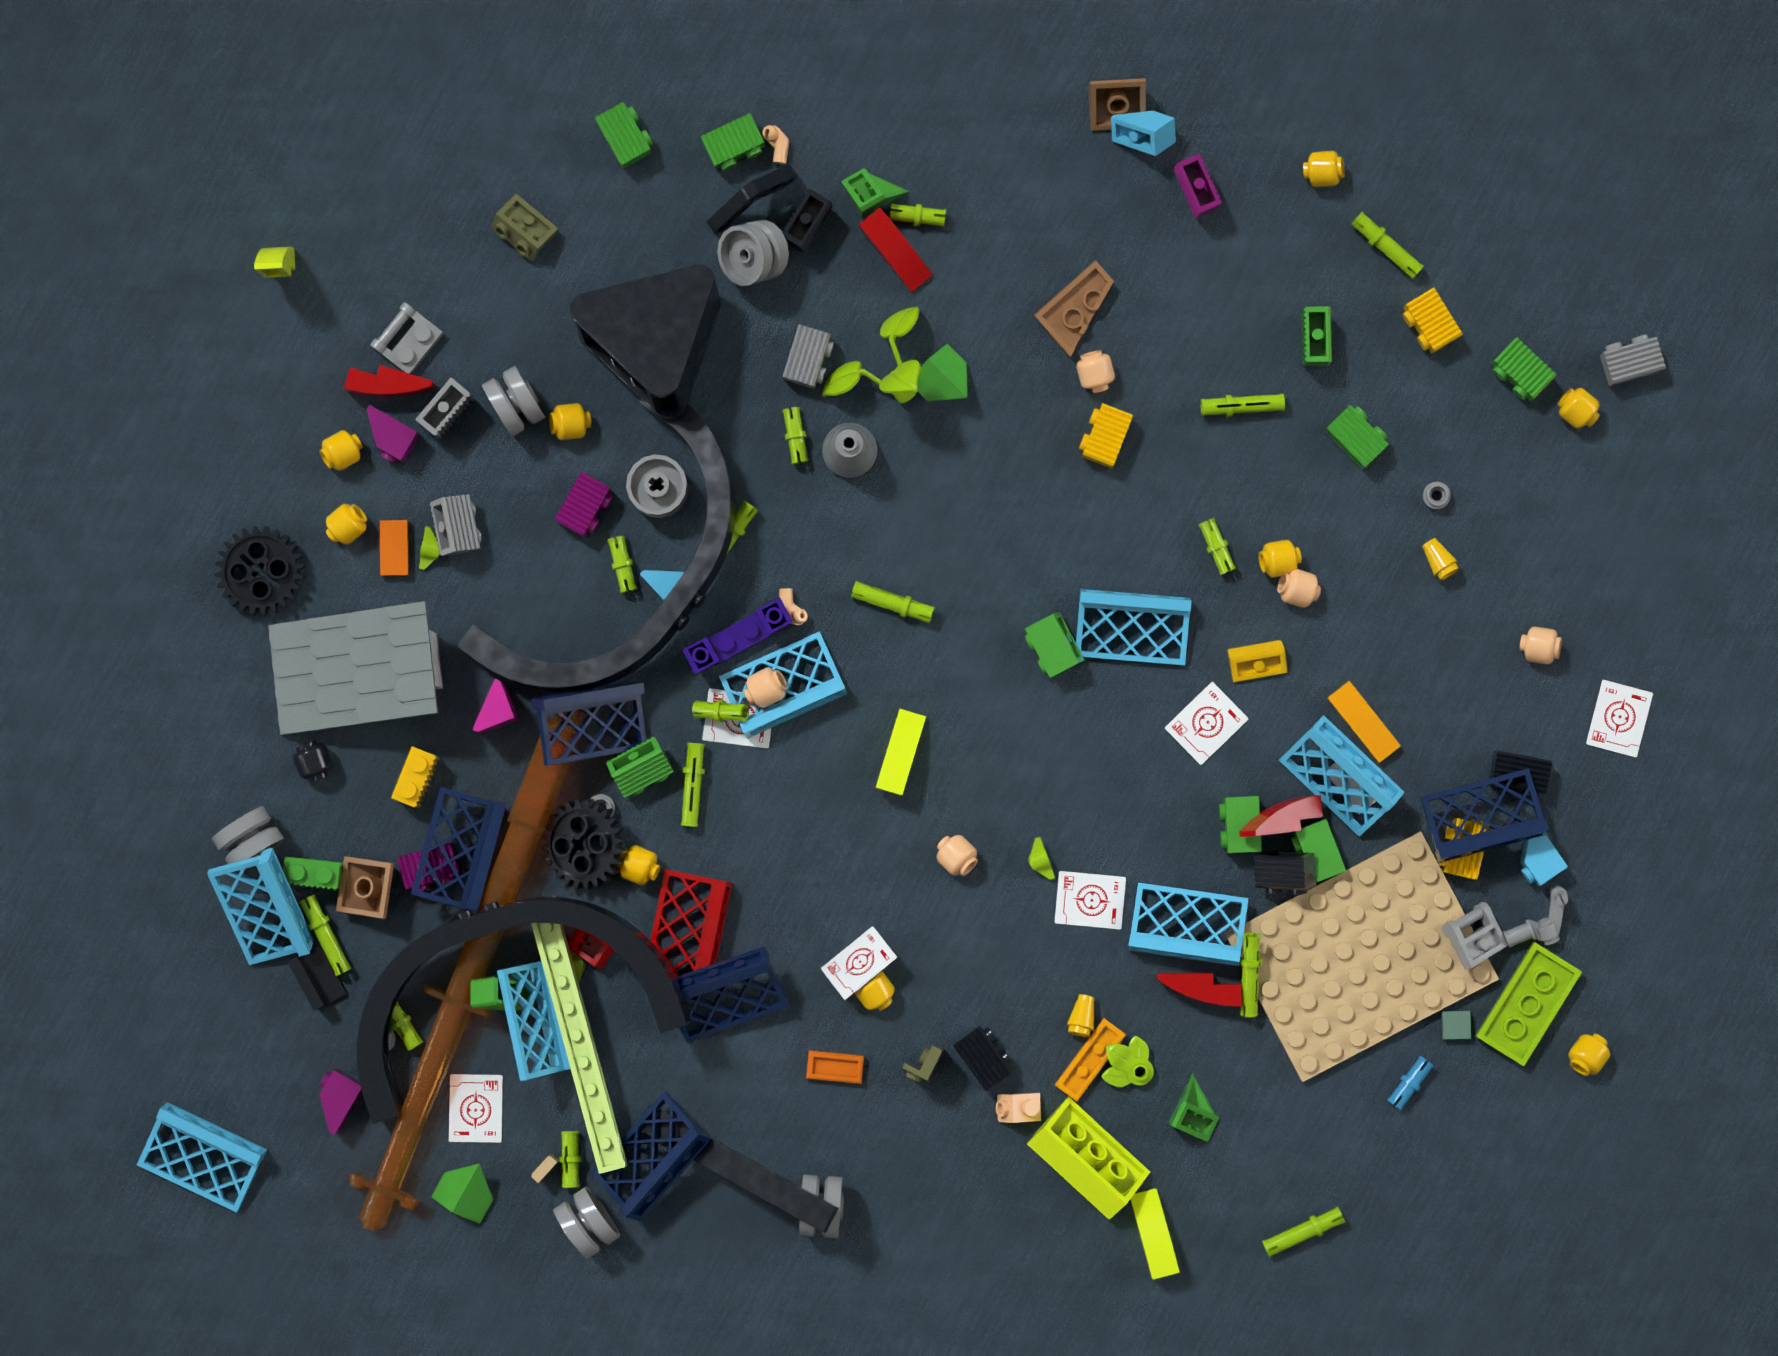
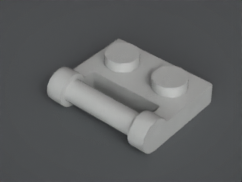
M404 302L399 308L401 311L378 339L375 338L370 345L402 371L412 374L444 333ZM409 317L412 318L415 323L392 351L386 347L407 319Z
M1480 902L1474 906L1471 912L1455 921L1450 920L1442 926L1443 934L1451 940L1464 969L1472 968L1508 946L1491 908L1485 902ZM1477 920L1482 921L1484 926L1466 937L1463 936L1462 929Z

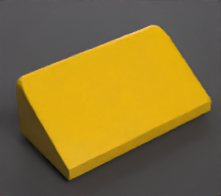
M1281 640L1227 650L1233 683L1288 673L1285 648Z

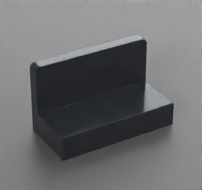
M321 946L312 949L310 954L295 957L287 962L314 1011L346 995L344 986L339 977L335 976V972Z

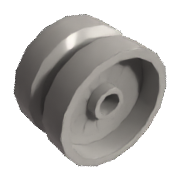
M755 220L730 227L723 232L717 250L719 264L724 274L731 282L740 286L753 285L776 278L783 273L789 256L788 245L783 232L768 220Z
M516 366L503 372V379L509 388L505 391L500 382L495 378L482 384L487 397L512 437L524 430V423L519 416L520 412H523L528 422L536 424L546 418L537 403L539 400L527 379H523Z
M654 454L641 458L632 466L627 475L626 489L629 499L639 512L648 517L662 519L674 515L683 507L688 498L689 484L685 472L675 460L664 455ZM662 483L663 490L659 491L656 489L654 491V484Z
M261 806L223 828L212 837V841L219 851H227L237 846L225 859L227 864L260 856L262 850L274 849L285 838L278 827H270L261 831L271 820L265 807Z
M803 1174L802 1188L839 1208L827 1232H822L824 1238H839V1225L843 1219L844 1195H841L842 1177L828 1176L825 1180L824 1193H819L820 1179L818 1175ZM800 1220L799 1236L813 1237L817 1229Z
M585 1186L574 1194V1202L577 1209L570 1202L564 1201L554 1208L553 1212L568 1239L586 1259H589L600 1251V1244L596 1236L600 1241L609 1245L621 1235L602 1203Z

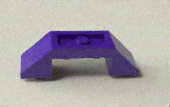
M779 597L757 609L750 616L709 638L705 637L682 651L696 675L767 639L791 624L793 620Z

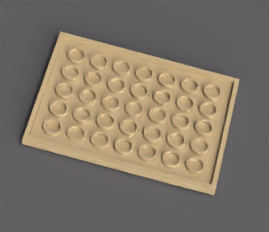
M1421 831L1354 865L1345 872L1308 889L1306 894L1297 895L1245 922L1244 933L1255 932L1256 934H1261L1260 957L1262 958V966H1259L1258 1000L1301 1082L1499 980L1488 958L1472 968L1464 969L1451 940L1443 934V924L1450 920L1455 921L1465 914ZM1471 925L1461 930L1464 937L1474 932ZM1233 929L1224 933L1230 946H1236L1237 935ZM1243 942L1241 949V957H1243Z

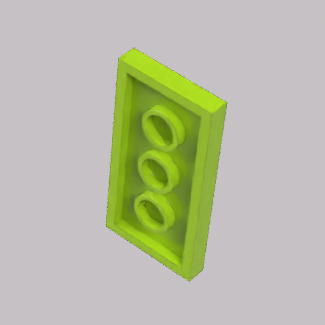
M1533 942L1475 1037L1521 1066H1525L1582 971Z

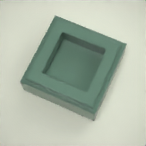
M1469 1010L1441 1011L1442 1039H1471Z

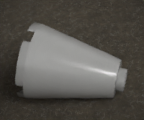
M856 423L840 424L827 434L822 447L823 458L828 468L836 475L844 478H856L866 473L874 465L877 457L876 440L872 433L862 425ZM846 443H854L852 448H846L844 445Z

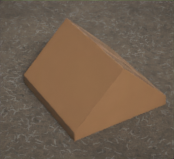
M1145 78L1090 81L1088 94L1091 131L1112 130L1111 117L1113 115L1146 111Z
M344 856L336 911L386 919L394 863Z

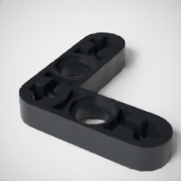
M789 164L749 182L709 218L706 223L714 234L721 232L731 225L755 201L791 184L797 179V173Z

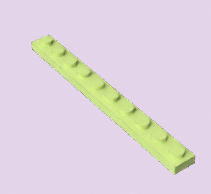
M531 923L598 1172L601 1174L628 1166L563 925Z

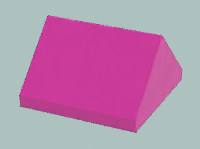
M494 679L472 729L482 734L520 720L506 683Z

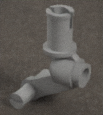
M1555 885V888L1553 886L1550 888L1551 899L1548 918H1543L1538 922L1527 919L1525 920L1526 923L1503 931L1509 948L1529 939L1543 941L1544 945H1551L1560 940L1559 934L1564 905L1568 902V895L1564 888L1559 885Z

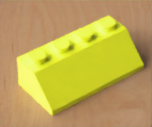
M1069 1096L1027 1143L1030 1148L1109 1220L1129 1202L1150 1173L1143 1164Z

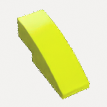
M261 248L256 256L254 269L263 278L291 277V270H295V248Z
M899 709L876 788L903 795L926 716Z
M1154 1188L1135 1193L1130 1200L1151 1278L1157 1279L1180 1273L1157 1189Z

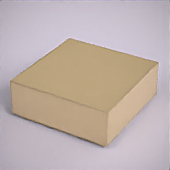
M553 1154L548 1155L531 1174V1177L539 1183L559 1162V1159Z

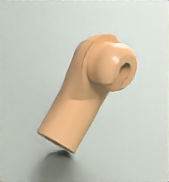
M768 125L764 127L762 131L763 138L775 149L773 163L786 165L789 148L788 137L777 126Z
M779 589V597L793 620L791 624L802 625L808 619V614L804 609L799 608L793 603V589Z

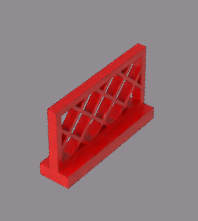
M665 869L650 941L666 959L675 977L679 976L676 970L689 962L693 970L716 963L732 882ZM671 876L681 878L687 887L675 896L669 889ZM687 879L694 880L696 882L690 885ZM702 882L711 884L709 896L700 901L693 888ZM689 891L697 904L684 912L677 899ZM667 894H668L669 897L671 898V899H669L668 901H666ZM673 902L681 915L668 923L663 915L664 908ZM708 902L707 909H705L703 905ZM700 908L705 915L704 923L695 929L687 916ZM684 919L691 932L678 939L671 926ZM663 922L665 926L660 929L661 923ZM702 929V934H701V937H700V935L698 934V931H700V930ZM665 930H668L675 943L663 950L658 943V937ZM694 935L699 942L698 951L689 956L682 942ZM678 946L686 959L673 967L666 953ZM697 956L696 963H694L692 959Z

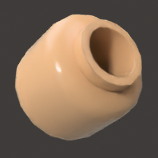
M1101 350L1081 355V360L1076 364L1081 386L1086 389H1092L1093 393L1109 389L1108 384L1115 379L1110 356L1102 354Z
M1295 569L1290 574L1286 573L1285 576L1280 577L1277 591L1284 602L1305 608L1313 601L1318 600L1321 587L1318 585L1316 575Z
M1535 626L1529 629L1527 635L1522 634L1520 651H1525L1524 655L1527 661L1548 665L1554 659H1559L1562 637H1558L1557 631L1554 629Z
M767 667L747 678V688L744 689V693L751 704L755 703L760 708H766L784 698L787 683L779 670Z
M955 835L951 838L946 836L937 845L939 849L937 861L951 875L957 876L961 874L965 876L978 862V859H976L977 849L962 835Z

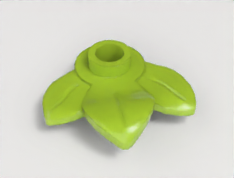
M1134 1036L1128 1046L1123 1044H1109L1106 1046L1107 1057L1112 1067L1108 1068L1101 1076L1107 1083L1115 1087H1124L1130 1083L1145 1085L1152 1079L1154 1069L1150 1061H1148L1149 1048L1144 1040ZM1143 1067L1145 1069L1144 1075L1136 1076V1068Z

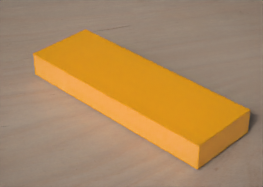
M1350 681L1327 697L1328 701L1378 763L1401 746Z
M1103 1018L1054 1085L1075 1101H1078L1107 1062L1106 1046L1109 1044H1120L1126 1034Z

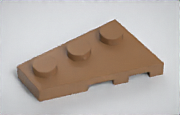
M1093 261L1033 315L1068 357H1071L1077 343L1085 333L1089 322L1114 282L1097 261Z

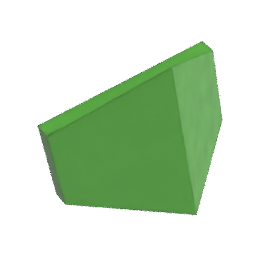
M865 168L841 181L861 218L868 216L879 207L882 208L910 192L868 173Z
M946 344L921 367L918 378V393L927 402L967 398V362Z
M1192 1073L1169 1124L1208 1142L1219 1116L1215 1115Z
M479 1163L445 1172L431 1196L452 1213L477 1223H481L494 1199Z

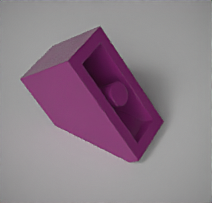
M369 405L367 413L376 446L383 451L381 457L394 464L397 460L405 463L420 434Z
M339 1069L333 1070L332 1073L328 1071L319 1085L323 1088L319 1095L329 1133L333 1135L339 1133L362 1094L360 1081Z

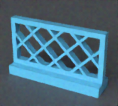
M1080 589L1076 644L1083 657L1185 665L1192 600L1186 597ZM1085 607L1097 608L1103 616L1092 627L1084 619ZM1102 609H1110L1111 611L1105 614ZM1122 610L1131 619L1118 629L1108 617L1115 611ZM1129 611H1134V612H1139V613H1137V614L1133 617ZM1145 612L1152 613L1158 620L1147 631L1136 620ZM1156 613L1166 615L1162 619H1160V617ZM1171 615H1183V626L1173 634L1164 621ZM1107 620L1116 632L1103 642L1094 629ZM1134 622L1143 634L1130 644L1121 632ZM1084 623L1088 630L1082 634ZM1159 625H1162L1171 636L1158 646L1149 634ZM1091 632L1101 644L1093 651L1081 650L1082 639ZM1182 632V637H1181V642H1180V641L1177 639L1176 636H1178V635ZM1118 634L1128 645L1120 654L1112 653L1106 645ZM1145 637L1156 648L1148 656L1140 655L1134 648ZM1174 639L1181 647L1180 658H1168L1161 649ZM1103 647H1104V648L1106 649V651H1107V652H1098V651H1099L1100 649H1102ZM1129 650H1132V651L1135 653V655L1126 654V653H1127ZM1159 652L1163 657H1156L1154 655Z
M820 631L719 676L730 703L742 704L744 699L747 700L744 689L747 688L746 683L742 693L730 689L727 680L736 676L747 679L761 665L790 675L785 696L779 703L770 705L761 711V708L757 706L755 713L750 715L747 721H739L747 739L847 694ZM818 640L821 647L818 659L803 655L806 646ZM791 654L797 657L792 671L778 666L783 655ZM823 655L825 656L828 663L821 661ZM801 658L815 663L810 677L796 673ZM776 659L774 664L769 663L770 661ZM819 665L831 669L834 676L833 679L826 682L814 679ZM794 676L808 681L804 692L798 694L789 691ZM812 683L817 684V686L811 688ZM787 694L792 696L786 699ZM733 695L740 697L738 703H736Z
M1324 715L1279 759L1312 793L1321 795V801L1359 837L1386 811L1388 812L1405 793ZM1309 738L1320 747V751L1309 750ZM1291 755L1303 756L1304 766L1297 765L1289 757ZM1310 757L1321 758L1322 768L1311 767ZM1328 759H1333L1340 766V770L1329 769ZM1312 774L1323 775L1325 785L1317 784L1313 780ZM1330 776L1341 777L1343 787L1331 786ZM1348 778H1353L1360 785L1361 789L1349 788ZM1332 793L1344 794L1345 804H1338L1333 799ZM1350 795L1362 796L1363 806L1351 805ZM1368 797L1374 798L1382 807H1369ZM1352 812L1364 813L1365 823L1362 826L1353 818Z
M273 848L262 850L260 856L208 870L207 875L249 965L293 953H298L299 957L310 954L314 938ZM256 866L260 873L258 880L244 875V870ZM227 874L236 879L232 887L220 883L218 876ZM239 880L254 886L250 895L235 889ZM257 888L269 893L271 898L268 903L253 897ZM231 895L246 901L242 910L231 906L229 902ZM250 903L264 909L260 918L245 912ZM268 911L280 917L281 922L278 926L264 920ZM242 918L257 924L253 933L241 928L239 923ZM260 926L275 932L271 941L256 935ZM278 934L289 938L292 945L283 947L274 943ZM252 941L267 947L265 952L254 955L250 948Z
M1138 882L1129 939V951L1239 966L1249 898ZM1143 890L1155 892L1161 900L1148 909L1142 902ZM1161 893H1166V894H1169V895H1167V896L1164 898ZM1174 895L1183 896L1188 903L1187 906L1177 913L1174 912L1167 902ZM1188 897H1194L1196 899L1191 902V900ZM1202 899L1210 900L1216 907L1205 917L1194 906ZM1216 901H1222V902H1224V903H1222V904L1219 906ZM1164 903L1173 916L1160 925L1151 912ZM1229 903L1242 904L1241 914L1232 921L1222 910ZM1142 907L1145 912L1139 916L1140 908ZM1192 908L1200 920L1187 929L1179 916ZM1219 911L1228 924L1215 933L1206 920ZM1147 915L1157 926L1149 934L1137 932L1138 922ZM1175 919L1184 930L1176 938L1169 937L1163 929ZM1240 920L1239 929L1237 930L1234 924ZM1202 923L1212 934L1204 942L1197 941L1190 933ZM1231 927L1237 935L1236 946L1224 945L1218 936ZM1160 931L1163 934V936L1154 934ZM1188 935L1191 940L1182 938ZM1213 939H1216V941L1219 944L1209 942H1211Z
M542 961L498 970L497 974L520 1081L571 1069ZM529 971H530V973H531L532 982H533L534 984H532L529 980H527V976H528V974H529ZM508 974H511L518 980L514 989L510 986ZM523 986L530 991L527 1001L520 995ZM535 998L537 1001L538 1011L533 1007ZM516 1002L523 1007L520 1016L516 1014ZM529 1013L536 1019L533 1028L526 1023ZM541 1025H542V1030H543L544 1038L541 1037V1036L538 1034V1033H539V1030H540V1028H541ZM522 1030L529 1035L526 1044L521 1039ZM535 1041L542 1046L539 1055L532 1051ZM547 1053L550 1066L544 1061ZM528 1057L535 1062L531 1073H529L527 1067Z
M167 1102L160 1108L156 1116L157 1120L137 1166L237 1213L260 1162L264 1159L267 1149ZM162 1124L172 1128L175 1139L163 1143L159 1134ZM190 1137L196 1139L201 1150L188 1154L183 1140ZM156 1139L158 1145L153 1146L154 1141ZM177 1142L183 1157L170 1161L164 1146ZM160 1149L165 1163L156 1166L146 1161L150 1151ZM217 1149L223 1153L226 1162L213 1166L208 1152ZM202 1154L207 1169L195 1173L190 1158ZM184 1160L190 1175L181 1178L175 1175L172 1164ZM242 1161L250 1165L251 1168L248 1175L238 1178L233 1164ZM228 1166L233 1180L220 1185L215 1170ZM209 1172L215 1187L209 1189L200 1187L197 1176ZM245 1180L243 1186L241 1187L240 1182ZM235 1184L238 1192L235 1203L225 1198L222 1188Z

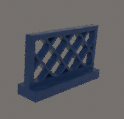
M626 682L533 698V710L538 712L544 765L550 766L631 750L632 747L646 742L641 694H645L644 683ZM633 700L634 711L627 718L620 712V709L626 701ZM602 705H605L612 711L605 722H602L595 716ZM579 709L587 715L580 727L570 720L575 711ZM556 714L562 719L555 731L548 727L547 715ZM616 715L626 722L619 734L609 727ZM591 720L601 726L594 739L584 732ZM566 724L576 731L569 743L559 736ZM630 727L637 732L638 743L629 744L623 739ZM606 731L615 738L607 749L598 743ZM580 736H583L590 742L584 753H580L574 748ZM557 740L566 748L560 757L552 758L551 747Z
M1529 768L1420 798L1436 849L1435 854L1438 864L1541 837L1549 831ZM1525 778L1527 789L1523 796L1508 788L1513 779ZM1508 781L1506 786L1500 784L1502 782ZM1494 785L1503 790L1496 803L1481 795L1486 786ZM1481 788L1479 793L1473 791L1475 789ZM1466 792L1476 798L1469 810L1454 803L1460 793ZM1505 792L1520 800L1514 813L1499 805ZM1528 792L1530 794L1531 800L1526 798ZM1454 795L1452 801L1445 798ZM1439 799L1449 805L1443 817L1431 812L1430 801ZM1478 800L1493 807L1487 820L1472 813ZM1524 802L1534 808L1537 818L1525 820L1516 814ZM1451 807L1466 814L1460 827L1445 820ZM1496 809L1511 817L1506 826L1499 828L1489 822ZM1469 816L1484 824L1479 833L1472 835L1462 829ZM1434 819L1439 821L1437 827L1435 826ZM1513 819L1519 821L1518 823L1511 824ZM1442 823L1457 831L1453 840L1440 842L1438 830ZM1486 826L1492 828V830L1484 831ZM1459 833H1461V834H1463L1464 836H1466V837H1462V838H1458V839H1457Z
M439 787L410 895L460 908L463 911L472 909L473 913L477 912L506 804L497 801L492 802ZM444 795L454 797L460 808L447 815L442 807ZM461 800H465V801H468V802H470V803H468V804H466V805L464 806V804H463V802H462ZM474 803L486 806L483 818L476 822H473L466 810L467 807ZM462 811L470 825L457 832L449 818ZM441 812L443 818L438 820L439 813ZM445 820L453 835L440 842L434 831L436 825ZM481 823L480 829L478 831L476 825ZM472 828L477 841L474 846L466 849L459 835ZM455 837L463 852L449 859L442 844ZM433 838L436 844L430 847ZM438 847L445 862L432 868L427 860L428 853ZM474 849V852H473V855H472V858H471V856H470V854H469L468 852ZM465 855L470 864L469 870L459 876L452 861ZM448 864L455 879L442 886L434 871ZM426 865L429 871L423 874ZM431 874L438 889L431 893L419 891L421 879ZM467 876L464 885L461 879ZM458 882L463 891L460 902L450 899L444 888ZM440 891L443 897L434 894Z
M765 946L676 977L684 1000L692 1002L688 1010L691 1020L702 1023L700 1028L689 1031L686 1025L679 1027L686 1042L790 1007V1002L769 961V954ZM766 972L769 975L766 984L753 980L755 976ZM737 982L744 984L740 993L727 989L729 985ZM749 986L762 990L758 999L745 995ZM711 991L718 993L714 1002L701 998L703 994ZM767 992L778 995L780 998L779 1001L774 1003L763 1001ZM723 995L736 999L732 1008L719 1004ZM741 1001L754 1005L753 1009L748 1012L737 1010ZM697 1004L710 1008L706 1017L693 1013ZM715 1010L728 1014L727 1018L721 1021L712 1019Z
M663 1091L621 1139L623 1149L628 1145H634V1160H627L628 1165L633 1164V1180H622L623 1168L616 1170V1181H608L603 1173L599 1174L598 1168L592 1174L621 1207L619 1210L626 1218L640 1221L712 1138L705 1131L700 1130L667 1092ZM667 1103L670 1106V1119H659L660 1108ZM684 1122L689 1130L682 1138H676V1123ZM669 1123V1138L658 1139L659 1124ZM652 1124V1139L641 1140L642 1129L645 1125ZM658 1143H669L668 1154L664 1158L658 1159ZM641 1144H651V1159L640 1160ZM640 1164H651L650 1175L646 1179H640ZM632 1184V1195L625 1201L622 1197V1185Z

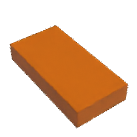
M380 520V576H409L408 520Z
M809 1050L806 1078L861 1084L864 1056Z

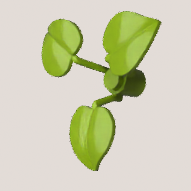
M916 306L898 311L891 315L881 326L880 335L882 338H889L898 364L894 371H891L881 381L867 370L861 369L862 364L859 361L848 362L837 368L829 376L824 385L822 396L825 398V396H837L846 393L858 383L860 376H866L877 383L882 392L892 393L899 403L911 400L916 392H918V378L921 365L917 360H909L902 363L895 340L896 337L906 335L913 328L919 316V307Z

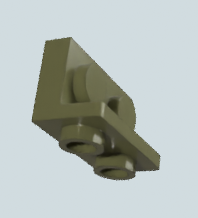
M517 194L495 214L491 228L500 238L507 240L520 255L526 256L531 261L537 257L539 250L558 230L554 224Z
M935 1044L932 1045L931 1049L926 1047L918 1061L922 1065L921 1068L909 1062L904 1063L902 1068L907 1070L906 1076L919 1083L923 1079L928 1081L944 1049Z

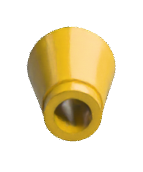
M1436 538L1429 540L1422 546L1434 576H1438L1440 581L1450 577L1459 570L1456 564L1458 561Z
M1078 995V1000H1076L1067 1022V1026H1069L1068 1033L1090 1037V1032L1094 1031V997Z

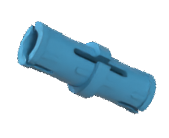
M1422 1056L1418 1057V1060L1406 1076L1403 1074L1400 1078L1402 1082L1387 1099V1101L1394 1105L1401 1096L1395 1105L1401 1111L1415 1090L1417 1092L1420 1090L1421 1087L1419 1085L1430 1070L1434 1068L1433 1064L1427 1062L1423 1069L1420 1070L1426 1061Z

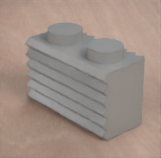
M799 324L783 373V380L815 389L816 383L822 384L826 368L822 367L824 357L830 358L834 342L830 341V333Z
M1648 334L1631 339L1633 344L1622 346L1621 342L1605 346L1606 351L1600 354V359L1608 385L1612 386L1666 369L1658 338L1649 339Z
M450 378L415 420L437 439H442L441 435H444L445 431L449 430L452 422H456V418H459V414H462L463 410L467 409L466 405H470V401H474V398L453 378Z
M470 494L442 497L430 502L432 517L434 518L433 522L435 523L434 528L436 529L435 533L437 534L436 538L438 539V549L440 550L439 554L441 556L470 553L480 549L481 533L476 528L474 518L476 507L471 501Z

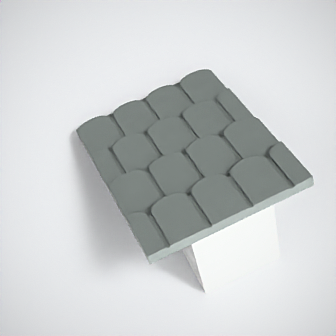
M425 601L268 625L280 735L438 713L436 689H443L438 636L429 630Z

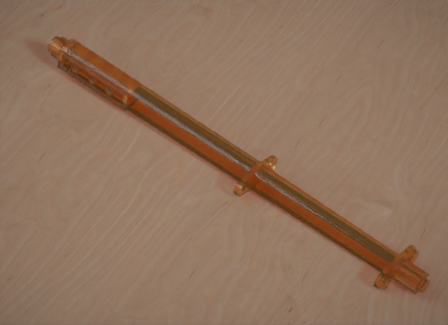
M580 709L576 710L570 720L578 726L583 712ZM557 715L554 719L547 717L548 727L555 731L562 721ZM566 724L559 736L569 743L576 731ZM541 735L507 821L511 823L476 913L483 911V905L498 901L499 906L516 901L571 762L550 766L544 765ZM580 736V738L578 739V741H577L576 744L574 745V748H575V749H577L578 744H579L580 739H581L582 736ZM557 740L551 747L552 758L560 757L566 748ZM504 930L464 943L446 992L427 985H423L421 991L443 1001L375 1180L355 1172H350L348 1175L350 1179L349 1185L363 1190L365 1186L370 1188L358 1217L359 1220L363 1221L361 1226L372 1231H377L378 1227L384 1228L395 1199L400 1200V1206L409 1210H415V1207L420 1205V1199L399 1189L471 1012L488 1018H492L494 1012L484 1008H472L470 1005V982L485 978Z

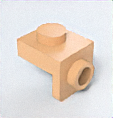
M1040 1093L998 1094L996 1103L998 1121L1006 1123L1041 1121Z

